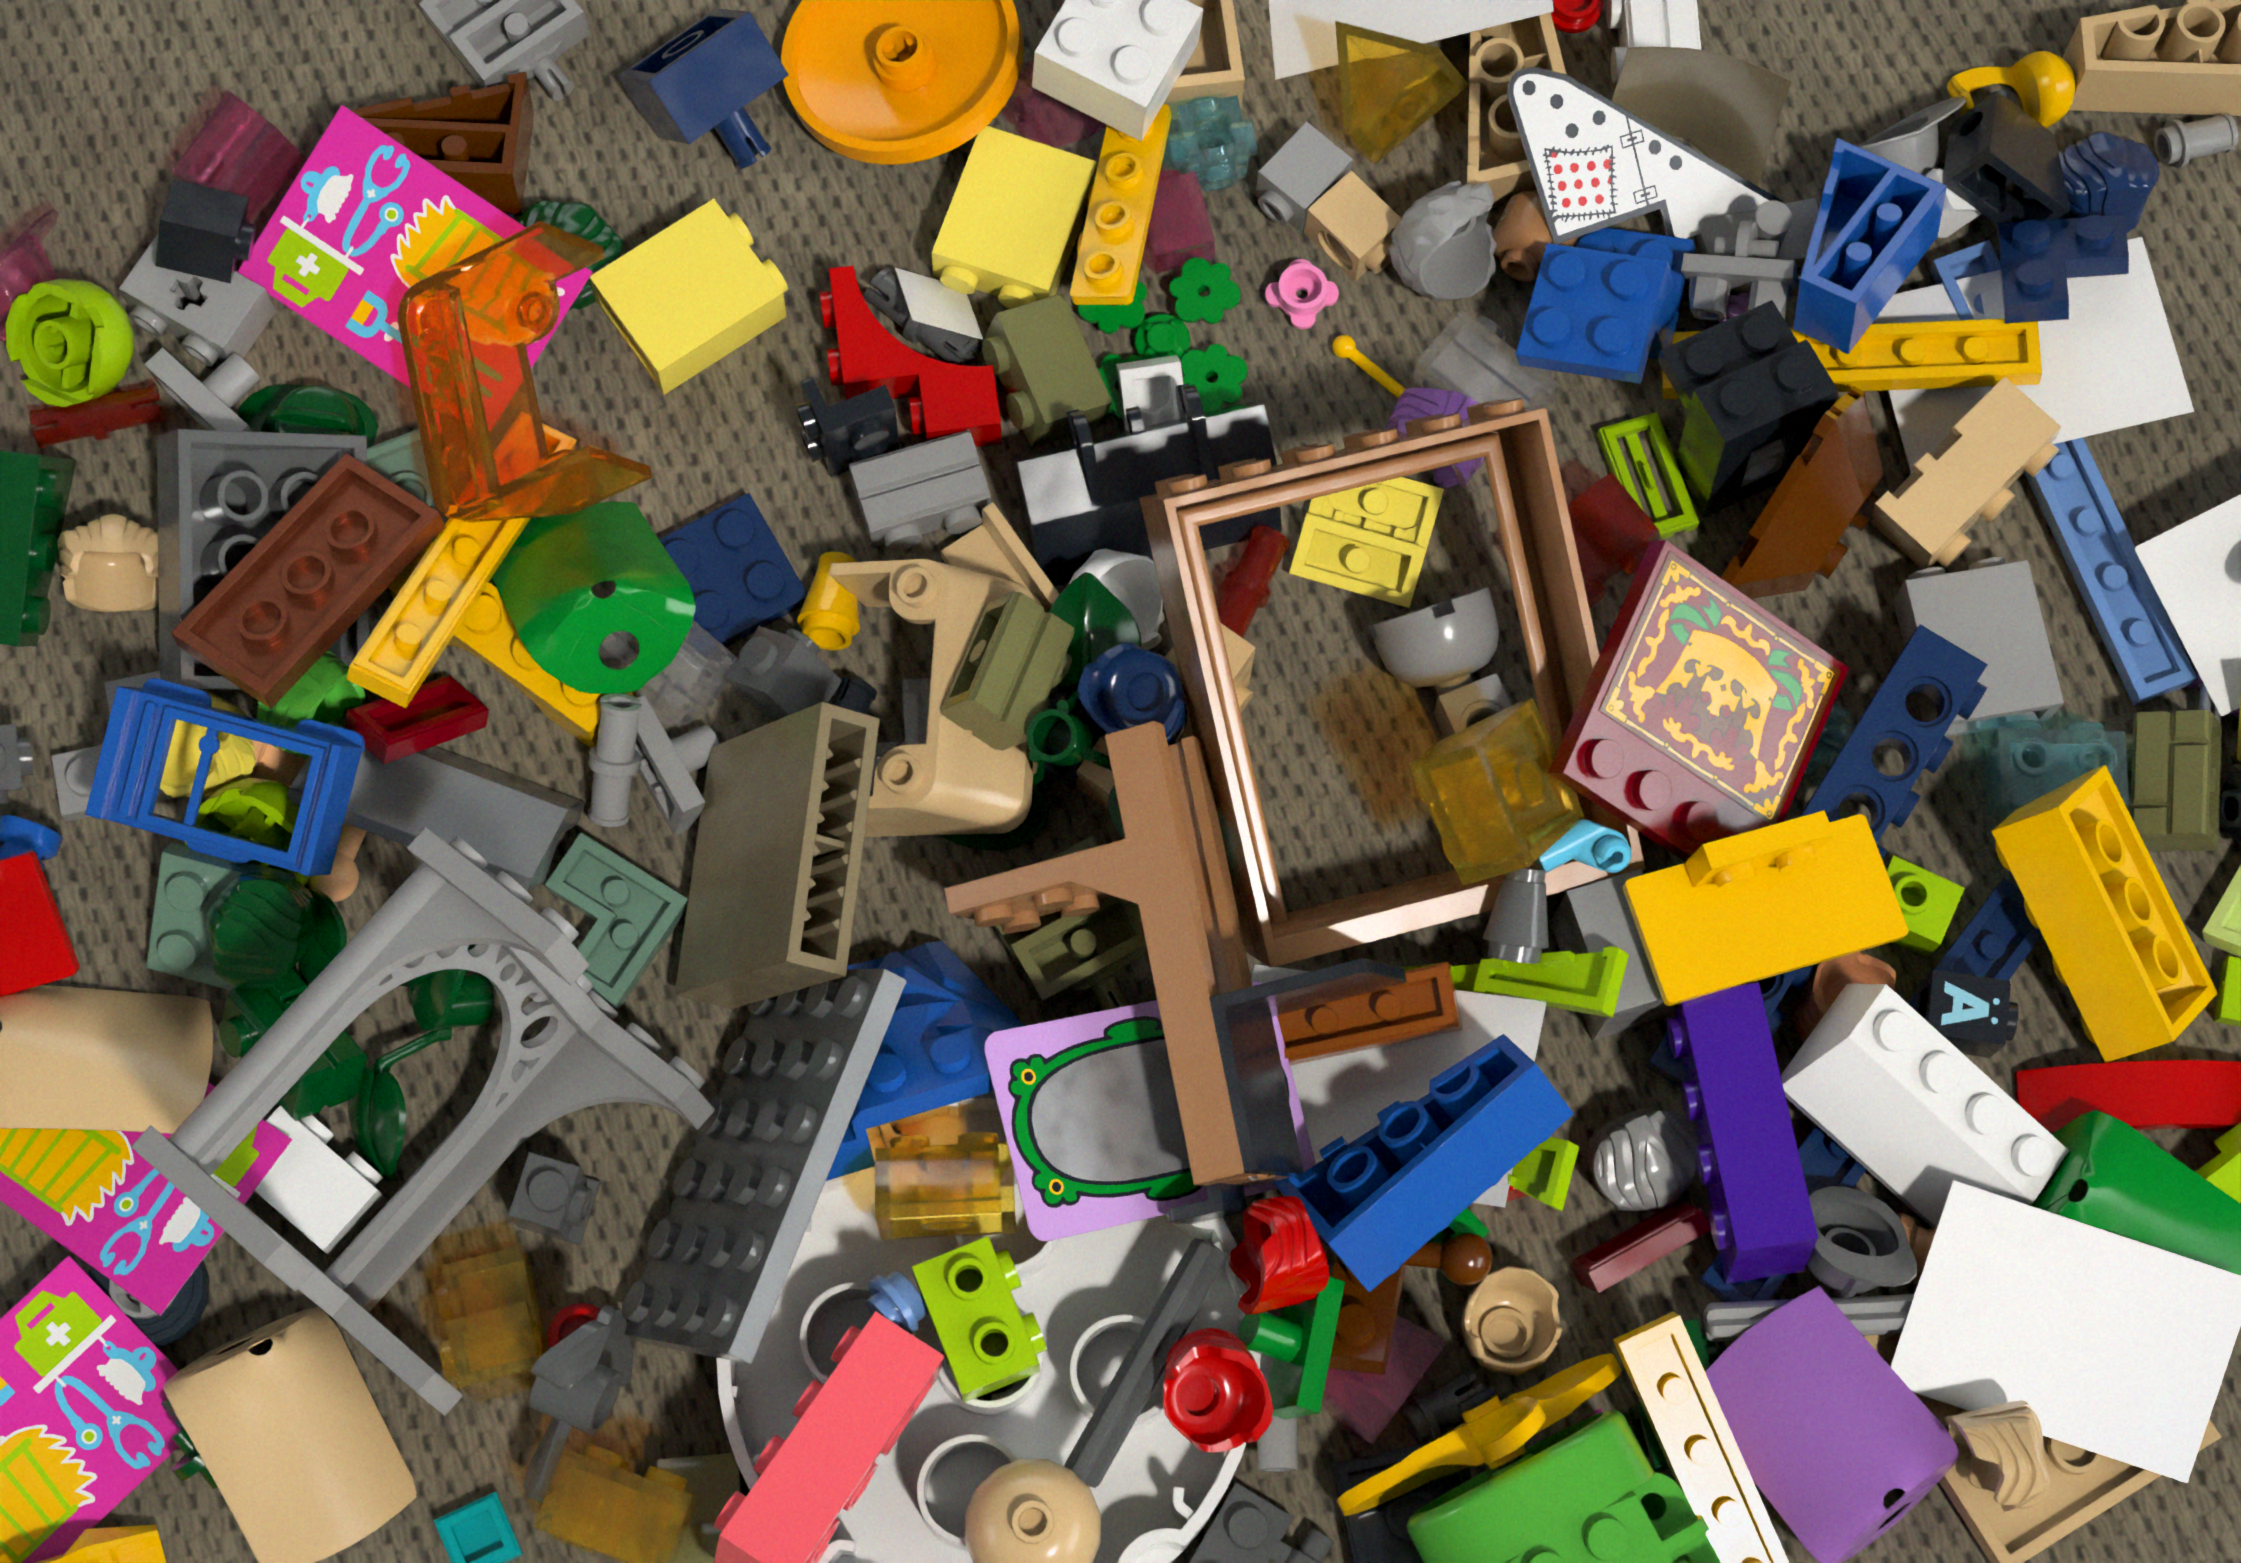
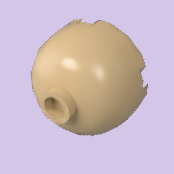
M1018 1459L996 1468L976 1487L965 1512V1544L973 1563H1093L1101 1543V1513L1091 1489L1072 1469L1049 1459Z

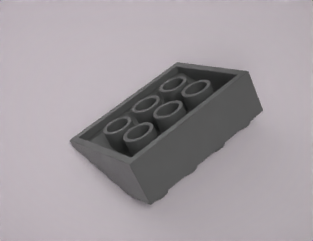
M177 429L157 436L160 679L209 691H243L178 647L171 632L346 453L367 466V436ZM369 607L329 648L336 657H339L348 666L369 637Z

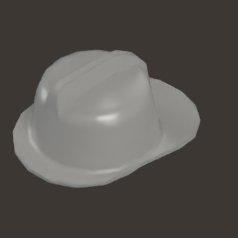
M1964 96L1954 97L1926 107L1855 146L1924 176L1932 169H1937L1939 164L1937 123L1961 108L1966 103Z

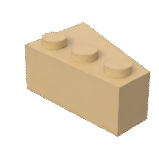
M2004 377L1953 426L1951 433L1931 454L1927 452L1913 466L1912 470L1914 472L1892 494L1887 491L1875 503L1871 524L1921 569L1931 568L1937 562L1946 569L1972 542L1965 535L1966 531L1981 516L1988 523H1991L2014 499L2016 495L2008 488L2018 477L2026 471L2034 478L2059 452V449L2052 442L2057 438L2061 426Z

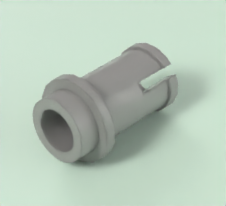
M2229 113L2184 124L2178 119L2166 122L2164 128L2158 129L2155 133V152L2162 164H2171L2175 168L2184 167L2192 158L2234 151V146L2238 145L2239 141L2238 128L2234 118Z

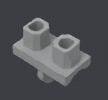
M1742 221L1738 229L1737 238L1716 237L1715 255L1684 253L1681 272L1689 284L1690 311L1697 319L1719 321L1726 319L1730 292L1750 293L1748 310L1773 300L1785 320L1791 296L1798 297L1801 276L1797 275L1796 262L1794 260L1777 259L1779 242L1758 240V226L1755 221Z

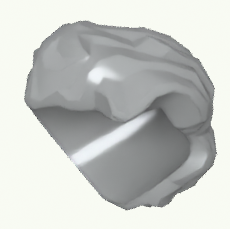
M1460 181L1449 182L1443 187L1432 190L1424 197L1414 201L1413 205L1404 213L1400 223L1392 232V243L1389 245L1388 251L1394 269L1398 272L1406 286L1411 287L1412 290L1422 296H1427L1431 302L1470 298L1485 288L1490 277L1496 271L1493 255L1497 248V243L1493 239L1494 229L1487 223L1488 212L1494 203L1493 192L1489 184L1482 182L1479 184L1468 183L1462 185Z

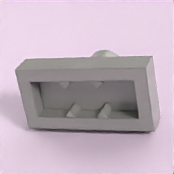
M1815 198L1785 204L1770 200L1762 203L1758 209L1702 219L1699 221L1700 234L1696 235L1701 254L1715 255L1716 237L1737 238L1738 229L1742 221H1755L1758 226V240L1779 242L1777 259L1794 260L1797 267L1804 266L1819 209Z
M163 347L144 364L160 388L206 430L253 432L249 425L230 408L261 378L235 352L202 383Z
M643 695L637 698L642 704L641 713H639L635 745V750L641 755L638 773L671 832L676 836L697 825L705 800L689 773L708 765L711 747L718 745L719 741L713 730L706 724L670 740L649 701Z

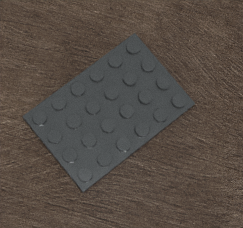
M847 969L845 977L748 1004V1010L751 1014L742 1036L737 1038L727 1051L723 1063V1069L726 1072L717 1096L709 1101L715 1111L698 1129L701 1134L691 1158H688L681 1165L675 1176L673 1192L676 1195L666 1219L657 1224L650 1236L647 1247L650 1257L641 1279L632 1285L624 1299L622 1316L627 1321L626 1336L643 1344L752 1364L906 984V979L886 969Z

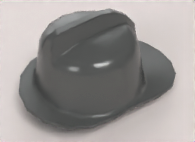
M1828 1186L1814 1191L1809 1196L1818 1240L1806 1265L1819 1281L1835 1289L1838 1295L1850 1298L1856 1293H1864L1878 1286L1896 1287L1908 1284L1917 1275V1262L1909 1245L1905 1228L1899 1216L1886 1203L1867 1192L1850 1187Z

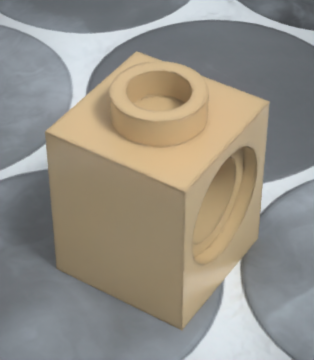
M1351 170L1307 209L1304 234L1355 282L1369 269L1374 274H1377L1392 262L1388 247L1392 243V232L1402 218Z

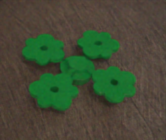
M1200 257L1191 258L1184 263L1182 277L1174 278L1169 287L1171 295L1177 299L1175 311L1178 318L1168 314H1158L1144 321L1145 309L1142 302L1147 297V288L1139 281H1137L1133 302L1129 305H1078L1080 317L1088 323H1098L1099 329L1104 334H1114L1119 330L1120 326L1126 329H1134L1139 326L1135 337V345L1140 356H1129L1123 360L1119 355L1109 354L1102 360V368H1097L1112 400V404L1104 416H1110L1114 413L1118 419L1123 421L1120 394L1116 390L1118 387L1116 364L1177 355L1181 361L1182 374L1184 375L1183 384L1189 383V385L1194 384L1196 386L1204 413L1220 409L1223 402L1235 404L1241 399L1242 390L1240 384L1245 381L1248 375L1246 362L1239 356H1227L1225 347L1220 344L1209 346L1206 352L1201 350L1188 351L1190 347V333L1184 322L1195 323L1201 318L1207 324H1217L1223 318V310H1231L1239 304L1241 299L1240 288L1235 282L1230 280L1231 271L1226 264L1215 263L1211 266L1207 260ZM1204 291L1209 293V295L1205 297H1202L1199 294ZM1211 377L1217 379L1214 383H1209L1207 380Z

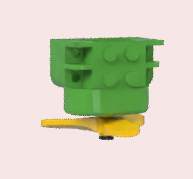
M1612 1353L1598 1355L1581 1361L1529 1389L1510 1395L1502 1401L1499 1400L1497 1395L1490 1397L1495 1393L1492 1386L1466 1398L1457 1404L1459 1411L1467 1409L1462 1413L1465 1423L1417 1449L1401 1462L1349 1489L1336 1501L1344 1516L1357 1514L1401 1496L1434 1479L1486 1463L1490 1469L1434 1499L1409 1518L1407 1531L1424 1563H1721L1706 1535L1709 1527L1703 1516L1695 1515L1684 1492L1673 1479L1662 1473H1654L1621 1412L1607 1410L1597 1413L1539 1441L1527 1449L1524 1447L1523 1444L1533 1435L1571 1414L1580 1404L1607 1387L1620 1376L1622 1370Z

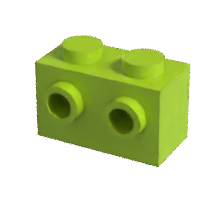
M989 1236L912 1266L914 1279L927 1307L929 1317L963 1403L1040 1372V1363L1036 1354L1046 1351L1047 1347L1033 1312L1020 1316L1011 1291L1022 1287L1007 1248L995 1253Z

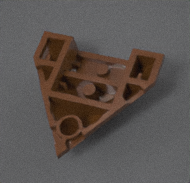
M1855 386L1833 404L1829 411L1827 410L1813 430V436L1800 456L1798 455L1749 531L1748 534L1750 535L1720 577L1750 599L1807 590L1818 573L1829 579L1849 550L1847 546L1840 542L1848 528L1852 525L1862 531L1873 515L1874 505L1880 498L1872 493L1882 479L1884 471L1865 393Z

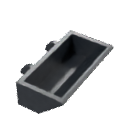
M1187 383L1178 385L1175 389L1180 419L1144 427L1139 406L1126 409L1129 431L1092 439L1084 411H1079V409L1066 412L1070 445L1011 458L1010 461L1032 556L1052 585L1058 586L1070 583L1074 573L1089 559L1094 551L1106 548L1113 551L1147 556L1153 560L1139 498L1157 494L1156 481L1193 473V476L1206 474L1208 482L1220 479L1219 466L1256 458V461L1270 459L1271 466L1277 465L1264 404L1252 401L1204 413L1196 386ZM1280 507L1198 526L1203 550L1282 532Z

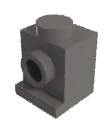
M529 1152L508 1216L518 1228L580 1246L601 1183L587 1178L579 1166Z

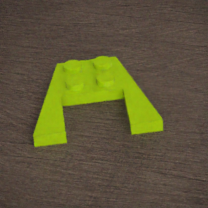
M1611 946L1603 947L1602 952L1574 954L1571 951L1541 953V960L1538 964L1489 958L1481 959L1480 964L1450 966L1455 990L1546 1002L1548 1007L1613 1018L1629 954L1619 947ZM1434 964L1418 965V966H1408V967H1399V968H1403L1404 971H1406V970L1416 969V968L1425 967V966H1430V965H1434ZM1554 1137L1548 1138L1513 1167L1512 1175L1508 1174V1184L1510 1182V1186L1555 1210L1563 1211L1579 1146L1569 1140Z

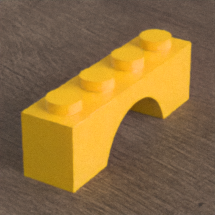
M432 541L388 586L394 599L433 543ZM488 582L448 645L459 647L488 664L530 698L548 718L585 745L593 748L597 745L601 713L600 699L607 694L579 692L545 672L532 659L519 638L497 588ZM633 692L625 693L627 695L634 696Z

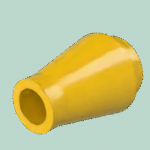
M826 552L820 556L817 572L797 619L798 625L802 628V634L809 637L820 649L841 650L849 647L852 643V637L860 631L857 597L830 576L831 563L857 562L852 556L841 552Z

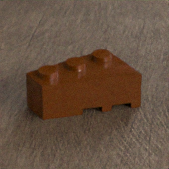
M526 72L508 75V83L474 91H470L469 84L449 88L451 96L415 104L412 103L411 97L351 110L503 213L514 214V216L522 215L534 118Z

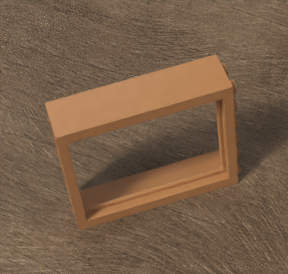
M1522 398L1506 401L1505 399L1487 401L1466 407L1469 419L1461 420L1460 413L1444 416L1441 413L1416 418L1405 422L1407 434L1398 435L1397 428L1382 431L1381 428L1358 432L1343 437L1344 449L1335 451L1333 443L1320 446L1319 443L1281 451L1282 464L1271 466L1270 459L1256 461V458L1242 460L1219 466L1220 479L1207 482L1206 474L1193 476V473L1171 477L1155 482L1157 494L1139 498L1193 734L1195 737L1203 739L1245 951L1270 968L1493 910L1502 879L1505 877L1506 865L1515 864L1537 867L1528 850L1286 913L1198 526L1484 457L1548 754L1552 764L1600 655L1546 408H1524ZM1554 777L1564 826L1577 819H1588L1615 829L1626 838L1631 847L1632 855L1628 866L1616 873H1608L1572 859L1546 873L1544 882L1546 883V896L1589 885L1638 869L1646 870L1637 830Z

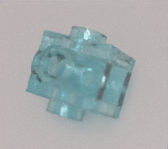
M1238 95L1225 98L1204 97L1191 101L1187 105L1177 106L1175 132L1168 133L1167 148L1172 169L1183 168L1186 187L1202 185V189L1205 191H1217L1235 185L1238 182V178L1246 177L1249 156L1257 155V142L1252 119H1242ZM1207 146L1216 147V148H1210V149L1201 150V149H1203L1204 147H1207Z

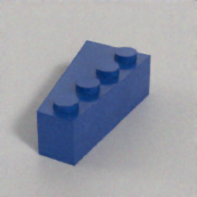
M1502 1034L1431 1079L1429 1083L1430 1093L1417 1101L1403 1103L1397 1100L1378 1112L1377 1116L1380 1124L1348 1144L1343 1136H1340L1321 1148L1319 1152L1323 1160L1304 1171V1174L1273 1181L1274 1185L1284 1196H1295L1302 1201L1319 1238L1369 1293L1384 1279L1394 1274L1407 1259L1438 1232L1448 1227L1455 1217L1486 1190L1496 1185L1509 1170L1540 1143L1550 1138L1557 1128L1574 1115L1538 1065L1505 1034Z

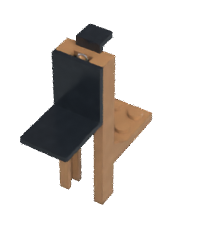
M1152 721L1105 735L1125 839L944 888L950 915L973 919L976 927L1000 925L1003 933H1016L1037 928L1041 925L1039 916L1058 911L1061 912L1062 917L1087 915L1100 909L1099 900L1114 896L1139 905L1194 1185L1206 1186L1209 1197L1208 1200L1170 1208L1167 1211L1170 1223L1196 1224L1243 1213L1247 1208L1244 1188L1304 1174L1272 1017L1404 984L1407 980L1403 968L1363 958L1255 986L1252 985L1203 739L1190 736L1181 739L1180 743L1168 746L1164 725Z

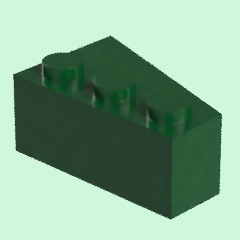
M0 450V644L17 647L37 646L39 635H44L48 629L51 606L50 600L47 597L57 559V540L62 531L77 460Z

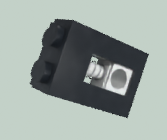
M1773 300L1661 349L1658 358L1659 365L1688 412L1676 456V463L1684 484L1703 518L1779 484L1798 455L1800 456L1813 436V430L1827 410L1829 411L1835 403L1838 394L1837 387L1809 341L1806 339L1798 343Z

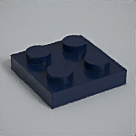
M750 493L659 539L688 581L694 596L696 609L692 626L686 635V639L699 661L754 633L758 626L765 627L801 608L808 593Z

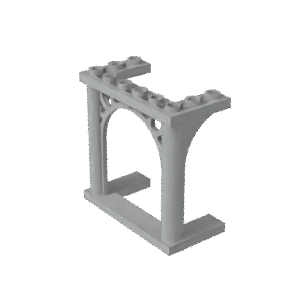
M425 827L407 847L421 863L420 866L168 1139L150 1125L132 1144L131 1148L267 1269L294 1291L299 1289L416 1393L446 1416L463 1395L369 1312L502 1163L525 1140L550 1122L571 1112L598 1104L636 1102L657 1106L673 1112L698 1130L715 1109L699 1092V1089L705 1083L704 1079L687 1063L675 1056L667 1064L656 1055L661 1046L642 1028L631 1022L624 1030L613 1022L618 1013L602 997L591 990L594 985L582 974L590 964L572 944L579 933L567 920L549 906H546L538 914L528 906L533 900L532 896L507 873L500 871L495 876L485 869L488 865L485 859L464 840L456 836L448 845ZM477 944L473 949L468 950L469 945ZM462 969L482 974L492 983L499 997L502 1010V1035L495 1064L480 1096L468 1114L323 1273L213 1179L211 1174L342 1031L380 997L407 981L431 972ZM527 996L533 1000L521 1008L522 1002ZM550 1016L547 1026L540 1034L527 1041H521L524 1030L531 1023L542 1017Z

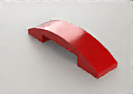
M2214 1060L2125 1061L2016 1071L2014 1073L2017 1104L2050 1134L2055 1133L2080 1115L2094 1110L2111 1115L2127 1123L2135 1130L2212 1128V1132H2228L2241 1122V1062Z

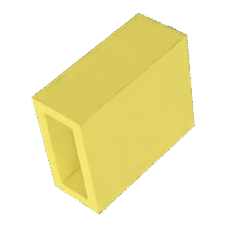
M986 126L977 134L933 247V276L939 277L941 283L946 287L962 294H973L976 289L997 296L999 302L1009 309L1056 295L1088 210V194L1091 185H1094L1097 161Z
M714 198L589 277L595 301L663 395L787 317L783 293L788 291V286L781 272L770 259L762 263L749 247L754 244V241L742 219L735 212L727 216Z

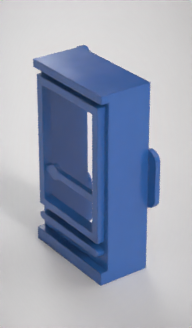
M158 678L147 680L142 688L117 686L85 815L186 841L188 847L193 851L236 863H248L251 860H256L296 871L306 876L331 874L360 756L365 749V740L360 733L310 719L300 721L296 728L292 729L211 707L212 700L207 692ZM176 720L207 727L206 735L199 740L198 744L201 755L184 821L153 813ZM219 731L312 756L289 850L195 824L212 756L220 748V742L217 739Z

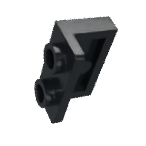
M810 377L801 381L804 402L795 405L802 425L799 428V432L812 463L823 459L830 477L848 471L849 464L900 450L896 409L886 385L826 408L814 378Z

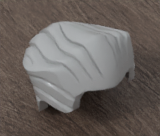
M1639 1109L1617 1116L1596 1129L1589 1140L1587 1163L1600 1193L1618 1210L1658 1211L1668 1209L1683 1195L1699 1175L1695 1157V1146L1699 1145L1696 1126L1691 1121L1689 1122L1685 1116L1674 1111Z

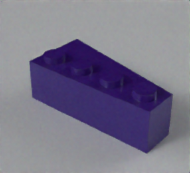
M1759 982L1734 986L1679 1003L1675 1018L1667 1020L1668 1039L1674 1059L1683 1057L1687 1081L1681 1082L1682 1101L1687 1120L1689 1122L1695 1121L1699 1145L1695 1146L1696 1164L1702 1185H1707L1711 1206L1709 1211L1711 1232L1715 1247L1719 1250L1725 1284L1804 1271L1818 1240V1234Z

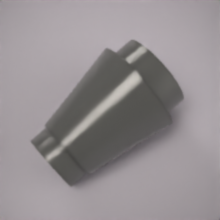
M1515 864L1506 865L1505 877L1502 879L1483 939L1489 941L1487 956L1519 963H1540L1542 948H1549L1546 883H1544L1545 869Z

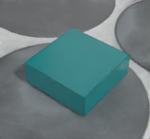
M496 1491L433 1520L451 1563H508L525 1555L499 1493Z

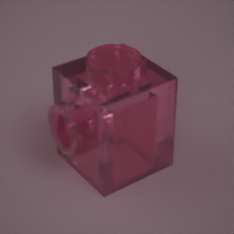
M1179 170L1160 172L1146 237L1156 274L1183 267L1187 260L1194 257H1200L1205 260L1215 258V239L1195 171L1182 175Z

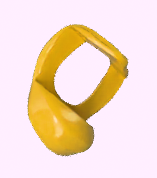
M2037 51L2028 54L2017 61L2012 67L1985 66L1969 69L1953 76L1947 83L1950 98L1964 96L1966 103L1961 107V116L1974 107L1970 92L1988 85L2002 84L2012 87L2021 99L2023 111L2046 128L2064 117L2073 103L2075 94V76L2071 66L2062 57L2048 51Z

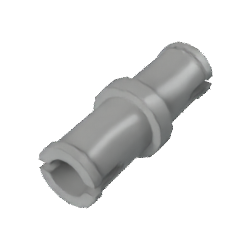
M613 693L604 695L600 699L601 713L597 745L590 749L588 766L594 771L588 819L594 824L605 827H619L628 822L632 775L639 772L641 758L639 752L635 750L638 718L642 706L641 701L631 695Z

